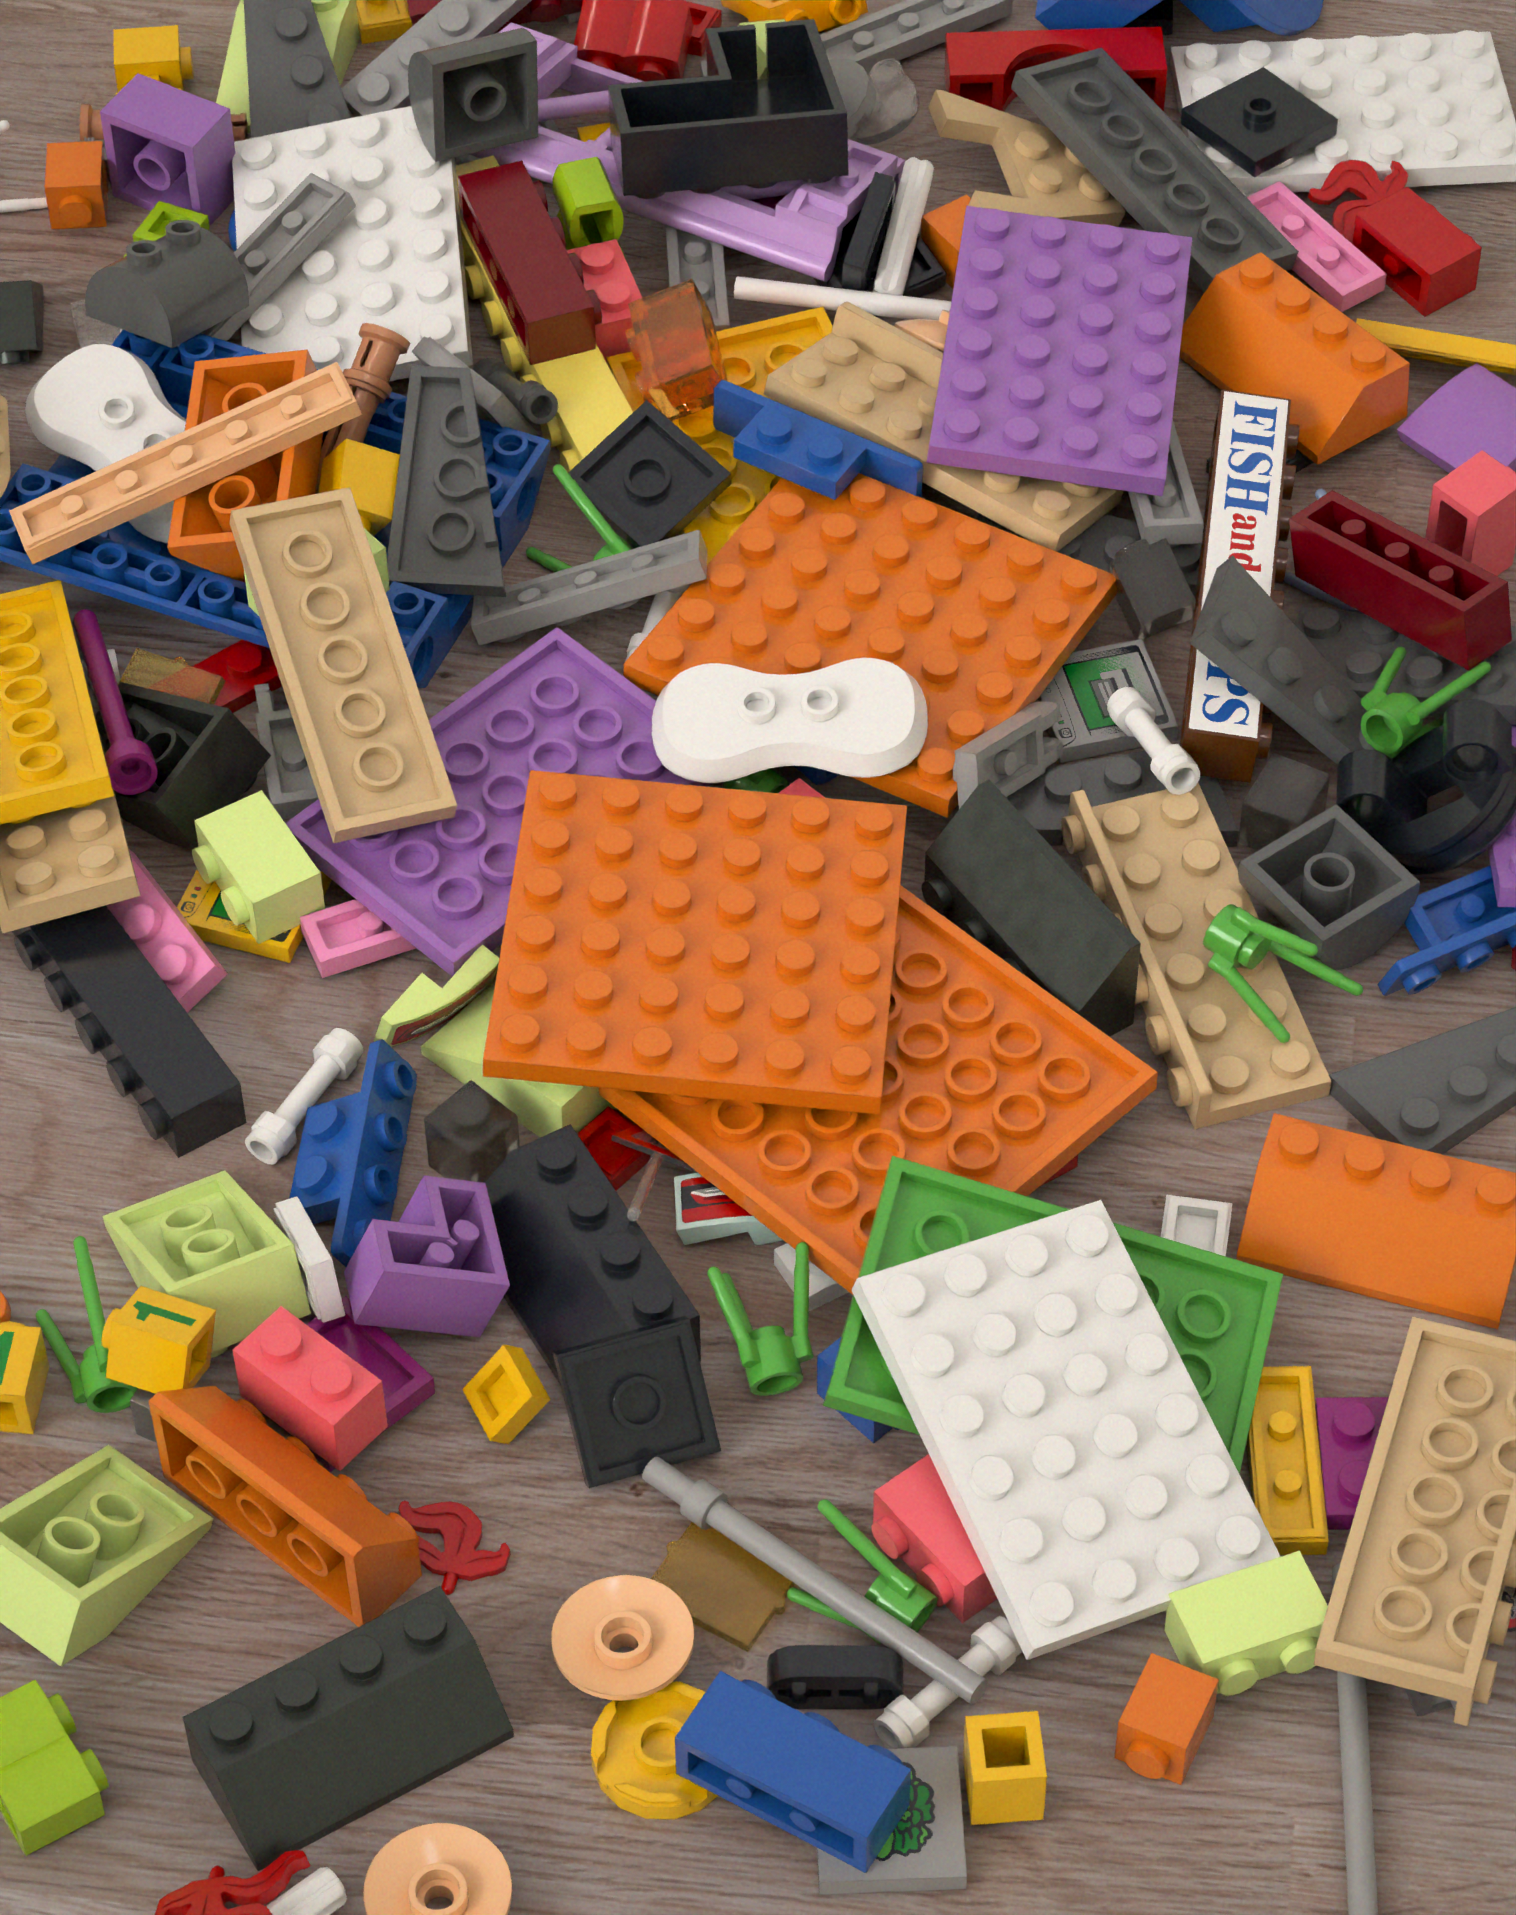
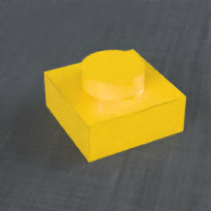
M505 1344L462 1389L489 1440L509 1444L551 1400L523 1348Z

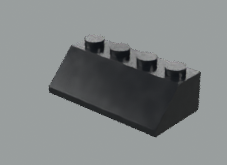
M571 1124L512 1150L485 1182L510 1283L504 1298L559 1384L560 1381L553 1356L554 1351L684 1315L690 1320L699 1361H701L699 1313Z

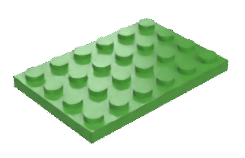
M892 1156L886 1171L858 1278L1070 1209ZM1113 1223L1240 1474L1283 1274ZM853 1295L823 1406L920 1435Z

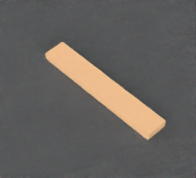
M335 362L18 506L9 512L23 547L32 564H35L362 415L338 362Z

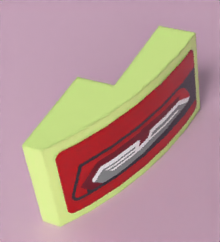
M482 945L443 988L421 973L382 1016L373 1041L383 1039L393 1047L421 1037L454 1018L493 983L498 970L499 957Z

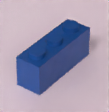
M722 1671L715 1677L675 1736L676 1774L864 1873H867L910 1805L911 1769L904 1766L902 1761L890 1750L879 1745H869L867 1747L840 1733L839 1729L824 1716L814 1712L803 1714L778 1701L773 1693L760 1683L752 1680H743L741 1682Z

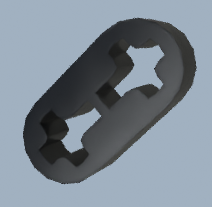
M786 1646L775 1650L768 1657L767 1689L773 1693L778 1701L794 1709H883L899 1695L904 1694L903 1660L894 1650L881 1646Z

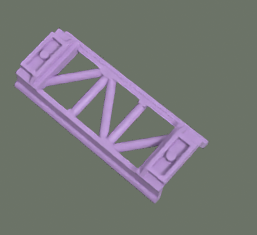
M511 22L499 32L524 28L537 40L538 122L609 112L608 85L644 82L578 59V46ZM558 87L578 94L545 99ZM538 126L537 138L469 154L480 159L494 155L500 166L522 160L531 177L552 184L555 170L559 164L597 156L604 165L621 209L824 282L829 281L832 276L842 229L863 208L875 172L894 177V181H896V198L905 160L898 156L848 139L849 175L833 177L828 182L783 181L763 189L751 188L747 185L728 186L708 194L685 190L666 192L658 198L642 199L634 195H623L611 148L610 127L595 141L588 140L583 142ZM786 195L776 205V209L750 201Z

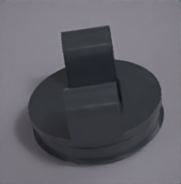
M1479 699L1458 701L1451 705L1444 713L1443 725L1417 738L1392 761L1384 754L1374 750H1356L1345 755L1337 767L1336 804L1411 874L1432 875L1456 869L1472 861L1492 846L1507 830L1516 816V747L1512 745V726L1492 704ZM1454 785H1457L1465 794L1464 797L1427 814V799Z

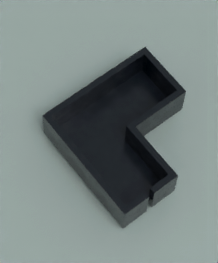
M815 20L765 23L767 79L758 80L756 28L754 24L705 29L707 76L608 85L611 148L623 195L653 199L664 195L666 192L691 190L695 193L708 194L728 186L747 185L751 188L763 189L783 181L803 180L808 183H824L830 181L833 177L848 176L847 111Z

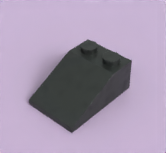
M120 682L118 687L134 738L150 747L158 771L153 785L142 793L124 795L114 790L121 818L162 841L190 849L199 847L194 820L236 802L243 793L253 786L258 772L270 758L271 754L229 708ZM99 710L95 716L104 752L106 753L111 745Z

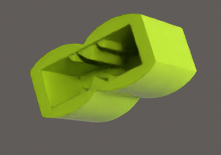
M596 156L559 164L553 176L552 189L559 207L557 217L560 219L564 230L565 249L570 250L617 239L621 248L619 238L624 225L623 212L602 161Z
M36 1680L0 1697V1812L26 1856L104 1816L105 1812L100 1792L109 1788L107 1777L94 1752L89 1748L79 1753L68 1737L77 1732L71 1713L60 1694L56 1693L47 1698Z

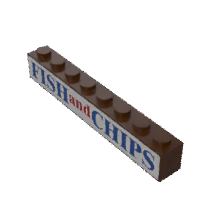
M1221 390L1212 438L1203 540L1200 550L1191 638L1217 567L1232 555L1278 607L1283 610L1284 591L1274 590V583L1283 584L1286 572L1288 548L1278 547V541L1287 542L1292 507L1282 505V500H1291L1296 465L1285 463L1286 459L1294 460L1300 427V425L1289 423L1291 399ZM1190 644L1180 746L1196 762L1200 770V776L1250 783L1256 758L1264 760L1268 758L1273 724L1262 722V714L1271 715L1272 711Z

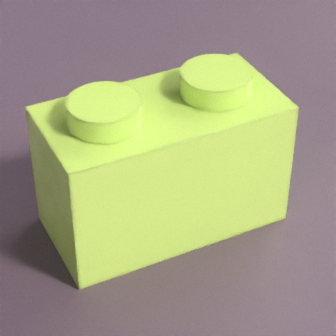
M262 790L194 820L199 847L192 849V856L198 872L207 884L214 881L221 889L223 905L232 922L236 926L244 923L258 944L301 925V916L325 909L320 871Z
M1300 1551L1169 1593L1171 1601L1166 1612L1164 1631L1181 1665L1219 1679L1217 1694L1221 1693L1225 1696L1236 1695L1252 1687L1258 1680L1285 1671L1291 1674L1302 1673L1316 1666L1314 1665L1315 1650L1328 1605Z

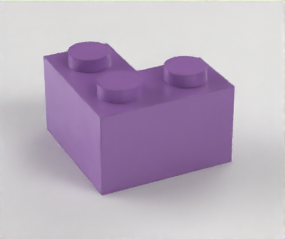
M424 1175L398 1222L372 1219L344 1270L355 1324L480 1337L510 1286L486 1183Z

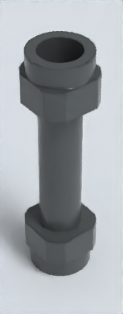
M485 358L474 365L472 370L500 390L528 422L532 424H545L556 415L558 409L557 398L542 384L532 380L525 383L516 379V375L496 358Z

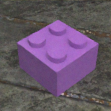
M137 73L100 111L111 188L114 197L149 211L154 208L158 201L199 212L208 215L209 226L234 201L232 158L236 152L229 108Z

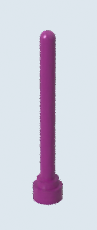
M82 609L75 614L73 624L111 745L105 753V760L112 788L124 795L139 794L149 789L157 778L158 771L154 756L147 744L134 738L98 619L91 610Z

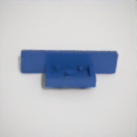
M721 380L714 387L713 425L716 430L735 437L733 447L734 458L834 500L839 497L858 473L915 496H922L923 464L920 461L728 381Z
M1491 866L1418 895L1414 906L1409 910V915L1404 924L1420 951L1395 962L1377 985L1383 996L1404 988L1408 995L1416 994L1436 983L1442 977L1441 973L1457 966L1461 973L1468 972L1491 959L1495 954L1494 950L1508 944L1511 948L1516 947V907L1497 906Z
M383 1039L369 1044L360 1092L307 1109L290 1198L298 1196L313 1225L336 1218L331 1242V1253L345 1267H347L372 1219L391 1221L394 1200L397 1196V1184L404 1146L407 1142V1129L413 1096L417 1086L415 1070Z

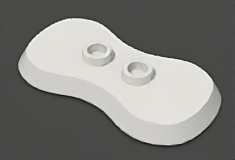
M93 344L83 347L59 361L34 385L26 399L25 406L27 423L38 441L54 452L84 463L95 471L184 432L186 419L176 412L166 400L149 366L136 355L124 349L106 344ZM174 500L129 520V523L143 535L159 542L168 543Z
M856 658L812 672L786 675L766 674L721 663L698 665L679 673L662 689L656 700L652 715V740L662 765L675 775L702 783L732 781L762 770L782 766H807L859 778L882 776L907 766L918 756L924 745L928 728L926 699L916 679L899 666L876 658Z

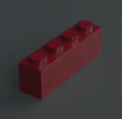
M522 160L457 176L461 221L529 364L534 365L596 349L595 325L602 323L600 303L596 292L593 289L586 291L584 287L583 271L577 254L575 252L568 254L565 249L566 240L560 219L557 216L550 217L548 214L547 198L541 181L532 182Z
M1333 490L1289 518L1294 570L1297 578L1467 670L1472 669L1512 641L1508 581Z

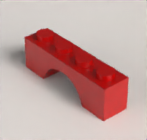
M1162 27L946 33L944 74L946 91L1005 112L1011 101L1018 96L1011 89L1017 70L1102 48L1164 111L1167 63Z

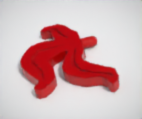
M1346 160L1333 167L1321 189L1311 188L1308 198L1319 205H1329L1338 200L1345 192L1353 193L1362 199L1339 204L1332 216L1331 226L1353 244L1356 213L1403 189L1408 180V173L1400 162L1392 161L1390 168L1393 170V173L1386 176L1383 181H1380L1377 172L1367 162Z
M408 1501L400 1502L398 1507L399 1515L415 1531L439 1533L444 1540L445 1551L440 1552L433 1544L418 1536L420 1563L430 1572L444 1576L441 1588L446 1595L454 1592L458 1579L474 1581L483 1577L498 1575L506 1570L511 1554L506 1542L501 1544L500 1550L497 1552L487 1550L475 1551L482 1539V1522L470 1508L452 1501L429 1504L418 1508H412Z
M287 1851L264 1870L245 1879L235 1876L224 1877V1868L214 1866L210 1871L208 1879L192 1881L161 1898L155 1915H272L268 1907L264 1905L274 1900L286 1889L292 1875L299 1870L309 1868L310 1863L304 1851ZM230 1901L241 1906L227 1909L225 1904Z

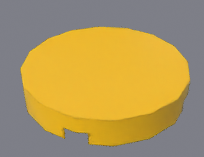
M673 1681L665 1688L651 1695L632 1700H612L604 1707L592 1731L591 1762L601 1790L619 1808L645 1819L674 1820L701 1811L718 1797V1795L676 1774L675 1736L701 1700L705 1691L683 1682Z

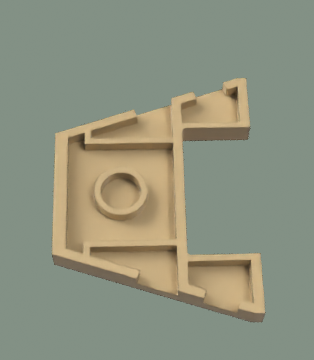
M935 90L928 108L939 137L991 145L1012 195L975 190L968 206L993 208L1001 211L1044 217L1049 216L1101 225L1106 224L1115 227L1119 226L1125 214L1123 206L1048 127L944 90Z

